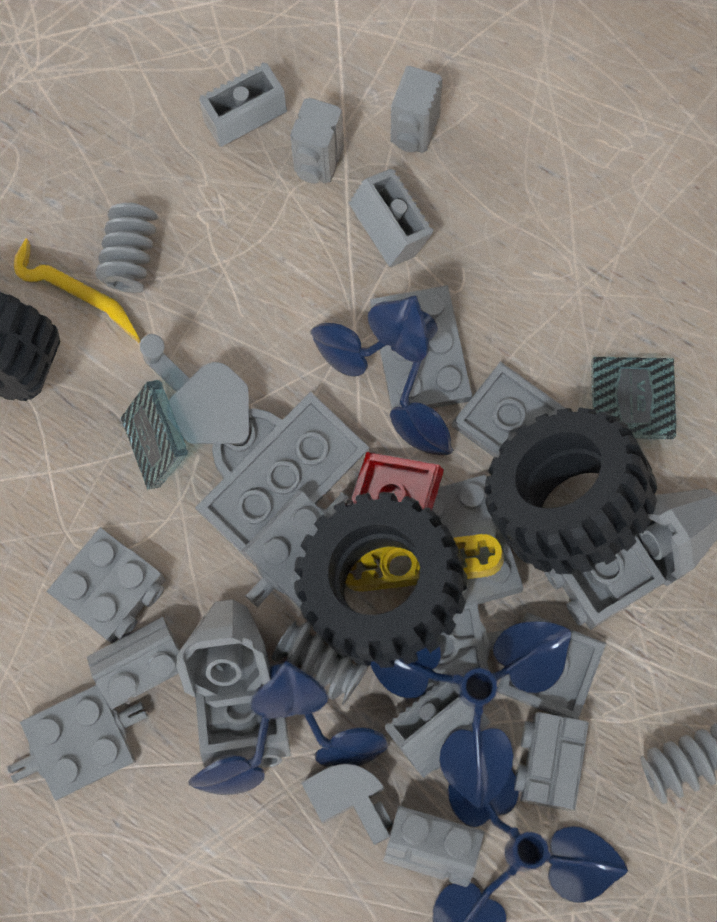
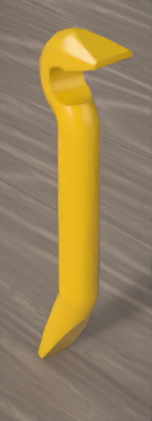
M25 238L14 258V270L20 279L31 283L45 280L106 312L136 342H141L124 309L113 298L50 265L42 264L34 269H27L31 244Z

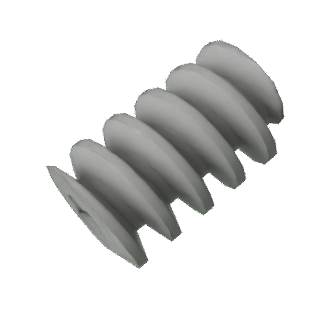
M136 203L116 204L110 207L108 211L109 221L105 225L106 235L101 243L103 250H101L98 257L100 265L97 266L95 274L108 287L128 293H142L144 285L134 280V278L141 279L147 276L146 269L137 264H148L150 262V256L140 250H149L153 247L152 240L145 236L154 235L156 228L147 221H154L158 219V216L153 210Z
M294 621L277 644L271 658L278 662L288 655L286 662L297 668L302 665L301 670L310 676L316 674L315 679L323 687L330 684L328 697L331 700L344 693L342 703L344 705L363 678L368 666L353 664L351 657L344 658L335 652L329 645L324 644V640L318 634L310 635L312 625L308 621L300 627L296 625L297 621Z
M717 723L711 725L710 733L705 729H700L695 732L694 739L688 735L680 737L679 747L674 742L669 741L664 743L663 753L654 747L648 750L647 760L644 756H641L646 779L662 804L668 803L666 789L671 788L678 798L683 797L682 783L687 782L694 792L699 791V776H703L710 785L716 784Z

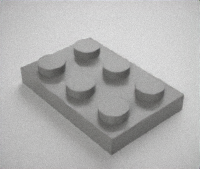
M448 285L370 299V306L372 308L380 302L396 301L416 295L421 310L429 314L438 326V332L429 342V352L420 364L409 395L410 404L418 402L430 408H437L469 402L472 398ZM386 345L380 349V355L392 410L394 407H402L400 405V397L413 362L406 360L397 352L392 351L391 346Z
M485 475L439 487L432 509L439 516L442 524L447 526L453 538L487 534L496 538L504 553V564L495 575L467 579L468 589L462 592L466 601L464 607L474 604L479 605L523 592V584L510 546L492 521V517L486 508L485 500L487 495L484 492ZM481 547L479 555L469 557L466 556L464 548L459 549L465 563L463 568L468 566L465 561L466 558H478L480 564L484 565L488 564L489 556L495 555V553H490L488 547Z

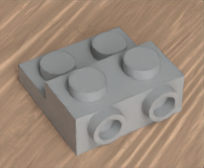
M100 527L46 592L112 644L118 638L121 639L132 632L137 624L135 617L145 605L151 607L159 599L164 591L162 584L166 579L149 563L131 549L126 548Z
M635 536L637 542L628 551L623 549L617 553V559L608 565L601 562L595 565V570L581 573L579 569H573V574H556L554 569L551 572H544L548 581L556 590L563 587L571 601L566 606L578 625L586 623L589 629L592 630L666 582L637 536Z
M196 692L199 746L204 767L232 756H242L248 760L251 759L256 751L262 716L252 711L251 703L215 708L205 703L206 696ZM286 717L270 718L263 759L259 767L264 768L277 766L282 762V757L291 756Z

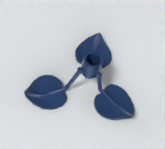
M416 295L396 301L380 302L368 312V322L372 332L379 341L367 348L361 347L360 338L353 330L341 324L322 323L311 329L310 334L313 336V341L324 359L338 372L347 376L355 377L364 374L368 368L365 357L371 356L386 345L391 346L392 351L397 352L406 360L413 362L400 397V405L402 407H394L390 411L393 427L404 441L420 451L434 455H449L453 453L451 436L441 416L425 404L418 402L410 404L409 395L420 364L429 352V342L438 332L435 320L421 310Z
M541 621L523 622L508 627L498 636L493 646L495 659L504 666L494 673L482 668L472 669L464 677L434 672L433 670L438 666L441 659L440 646L432 653H429L426 647L418 651L416 654L419 660L407 665L402 659L395 660L394 667L381 668L376 662H371L370 666L383 687L398 697L417 698L421 696L427 688L429 678L459 686L458 692L461 700L474 709L472 731L457 730L448 736L441 747L439 762L441 771L448 783L474 807L483 808L492 802L502 791L513 766V748L507 735L497 728L481 731L483 706L487 705L495 697L498 689L497 681L508 674L512 684L520 691L526 693H540L551 688L559 680L564 670L572 633L563 626Z
M284 662V664L270 667V681L261 687L251 699L252 711L262 716L254 756L249 760L242 756H232L218 760L190 778L188 783L189 786L195 789L218 795L244 793L261 784L265 779V772L258 766L262 763L270 718L291 717L295 714L304 715L318 744L322 746L315 753V759L320 765L328 768L343 764L364 765L381 755L390 746V741H387L385 735L381 732L369 728L348 729L334 735L331 739L325 737L313 713L323 708L328 702L327 691L312 676L296 666Z
M512 770L499 795L483 808L474 807L448 783L450 807L462 823L474 828L483 825L490 819L495 827L509 835L510 840L507 842L504 851L509 867L490 883L482 893L471 882L468 887L455 883L445 887L434 902L432 921L506 922V912L503 906L488 898L509 878L516 875L518 871L534 870L541 867L544 863L551 864L548 870V880L553 890L561 898L574 903L588 902L599 897L612 884L625 876L628 868L609 843L587 829L571 826L556 831L550 839L549 852L545 839L538 833L525 832L520 834L518 828L511 827L501 821L498 815H505L512 811L518 801L519 791L514 790L515 775Z

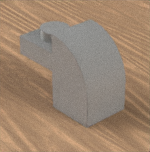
M348 764L336 765L301 782L323 824L354 807L374 846L390 837L386 828L393 825L381 801L373 805L370 797L383 791L384 787L366 769Z

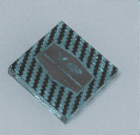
M592 358V409H595L597 414L599 411H603L615 416L617 421L626 424L636 439H674L676 437L674 358Z
M154 380L145 383L121 416L147 490L161 487L188 455V450L162 382Z

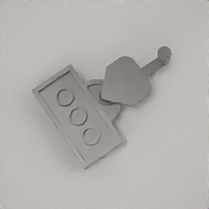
M148 334L140 342V351L143 354L144 361L176 392L166 405L165 413L168 423L191 444H213L212 453L215 467L223 478L195 509L250 563L256 566L241 550L299 490L303 491L317 504L370 447L311 391L283 420L269 411L249 409L248 386L227 365L219 362L208 363L189 378L163 353L165 346L162 338L156 334Z

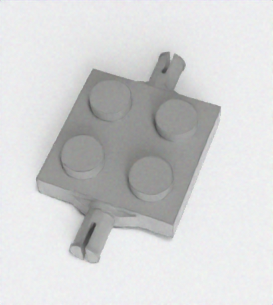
M298 490L241 550L256 565L259 575L262 577L249 593L245 595L251 603L258 608L273 590L284 593L298 607L301 606L302 602L296 597L294 582L300 580V577L294 571L296 558L299 556L305 557L306 554L300 545L306 534L315 535L318 529L314 523L322 515L329 519L336 513L333 506L342 501H345L348 506L354 504L347 495L341 492L325 510L318 507L303 491Z
M478 604L466 606L462 614L455 613L453 620L457 626L450 636L442 632L436 639L440 644L441 659L438 666L433 670L434 672L464 677L467 672L476 668L489 671L487 661L490 649H493L494 643L503 631L487 633L480 621ZM429 678L427 688L422 695H426L427 691H432L433 686L439 685L440 681Z
M95 685L21 721L20 724L29 742L31 756L11 766H7L9 773H14L26 767V769L10 776L14 783H17L19 780L38 771L46 780L56 801L136 762L127 743L126 728L148 718L146 711L130 717L132 714L145 709L140 701L138 704L119 713L115 708L111 710L99 688Z

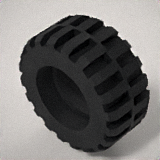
M0 292V397L13 401L15 399L27 401L28 399H33L42 391L61 342L56 325H53L47 316L39 314L37 309L20 302V299Z
M579 407L577 412H573L571 408L557 410V414L548 416L546 413L535 418V423L528 427L524 424L515 431L516 436L511 441L506 439L499 449L500 456L493 458L488 470L491 476H487L484 489L487 495L485 500L487 511L517 556L525 563L532 564L535 569L544 572H551L554 569L556 574H573V569H579L581 573L595 570V565L601 562L608 565L617 559L616 554L621 550L625 549L628 551L637 542L635 536L638 532L643 534L650 523L647 514H653L657 502L655 496L657 483L652 468L631 430L624 422L617 421L615 416L609 413L599 411L597 414L595 409ZM580 474H599L593 486L574 502L557 508H542L549 494L565 480Z
M381 492L378 500H373L369 493L357 495V503L348 506L345 501H342L333 506L336 513L329 519L322 515L314 523L318 529L314 536L306 534L300 545L306 552L305 557H297L294 571L300 577V580L294 582L295 595L302 602L299 608L304 618L312 625L313 630L335 652L344 658L349 656L355 663L369 666L371 662H376L381 668L394 667L395 660L402 659L407 665L419 660L416 653L425 647L429 653H432L440 646L436 639L442 632L450 636L457 626L453 617L455 613H463L466 601L462 592L468 589L467 575L463 569L465 563L447 526L442 524L439 516L429 507L422 509L418 500L405 496L399 502L395 493ZM382 547H397L412 552L419 562L420 574L414 591L403 604L389 612L377 615L360 614L350 608L345 600L344 593L346 579L352 567L362 556Z

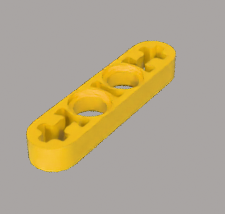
M487 534L454 537L458 548H464L467 557L479 555L481 547H488L490 553H495V555L488 557V564L484 565L480 564L478 558H466L465 561L468 566L463 569L467 579L489 577L495 575L502 568L504 553L496 538ZM382 547L362 556L351 569V571L355 570L358 562H362L368 569L379 568L376 559H380L382 578H379L375 570H368L362 572V579L357 580L352 573H349L346 579V585L350 589L359 592L415 586L419 579L420 565L415 555L406 549ZM398 556H407L412 562L409 572L402 576L391 574L389 570L391 561Z

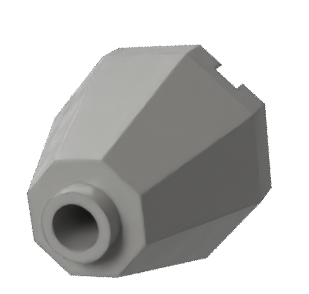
M706 488L655 495L657 498L655 511L653 514H647L650 523L643 534L638 532L636 535L665 578L666 582L664 585L666 586L693 570L717 540V494Z
M233 599L217 601L211 606L177 656L176 666L184 692L195 697L196 692L206 696L205 703L215 708L251 703V699L258 691V688L262 684L264 686L268 683L271 677L266 648L248 608Z

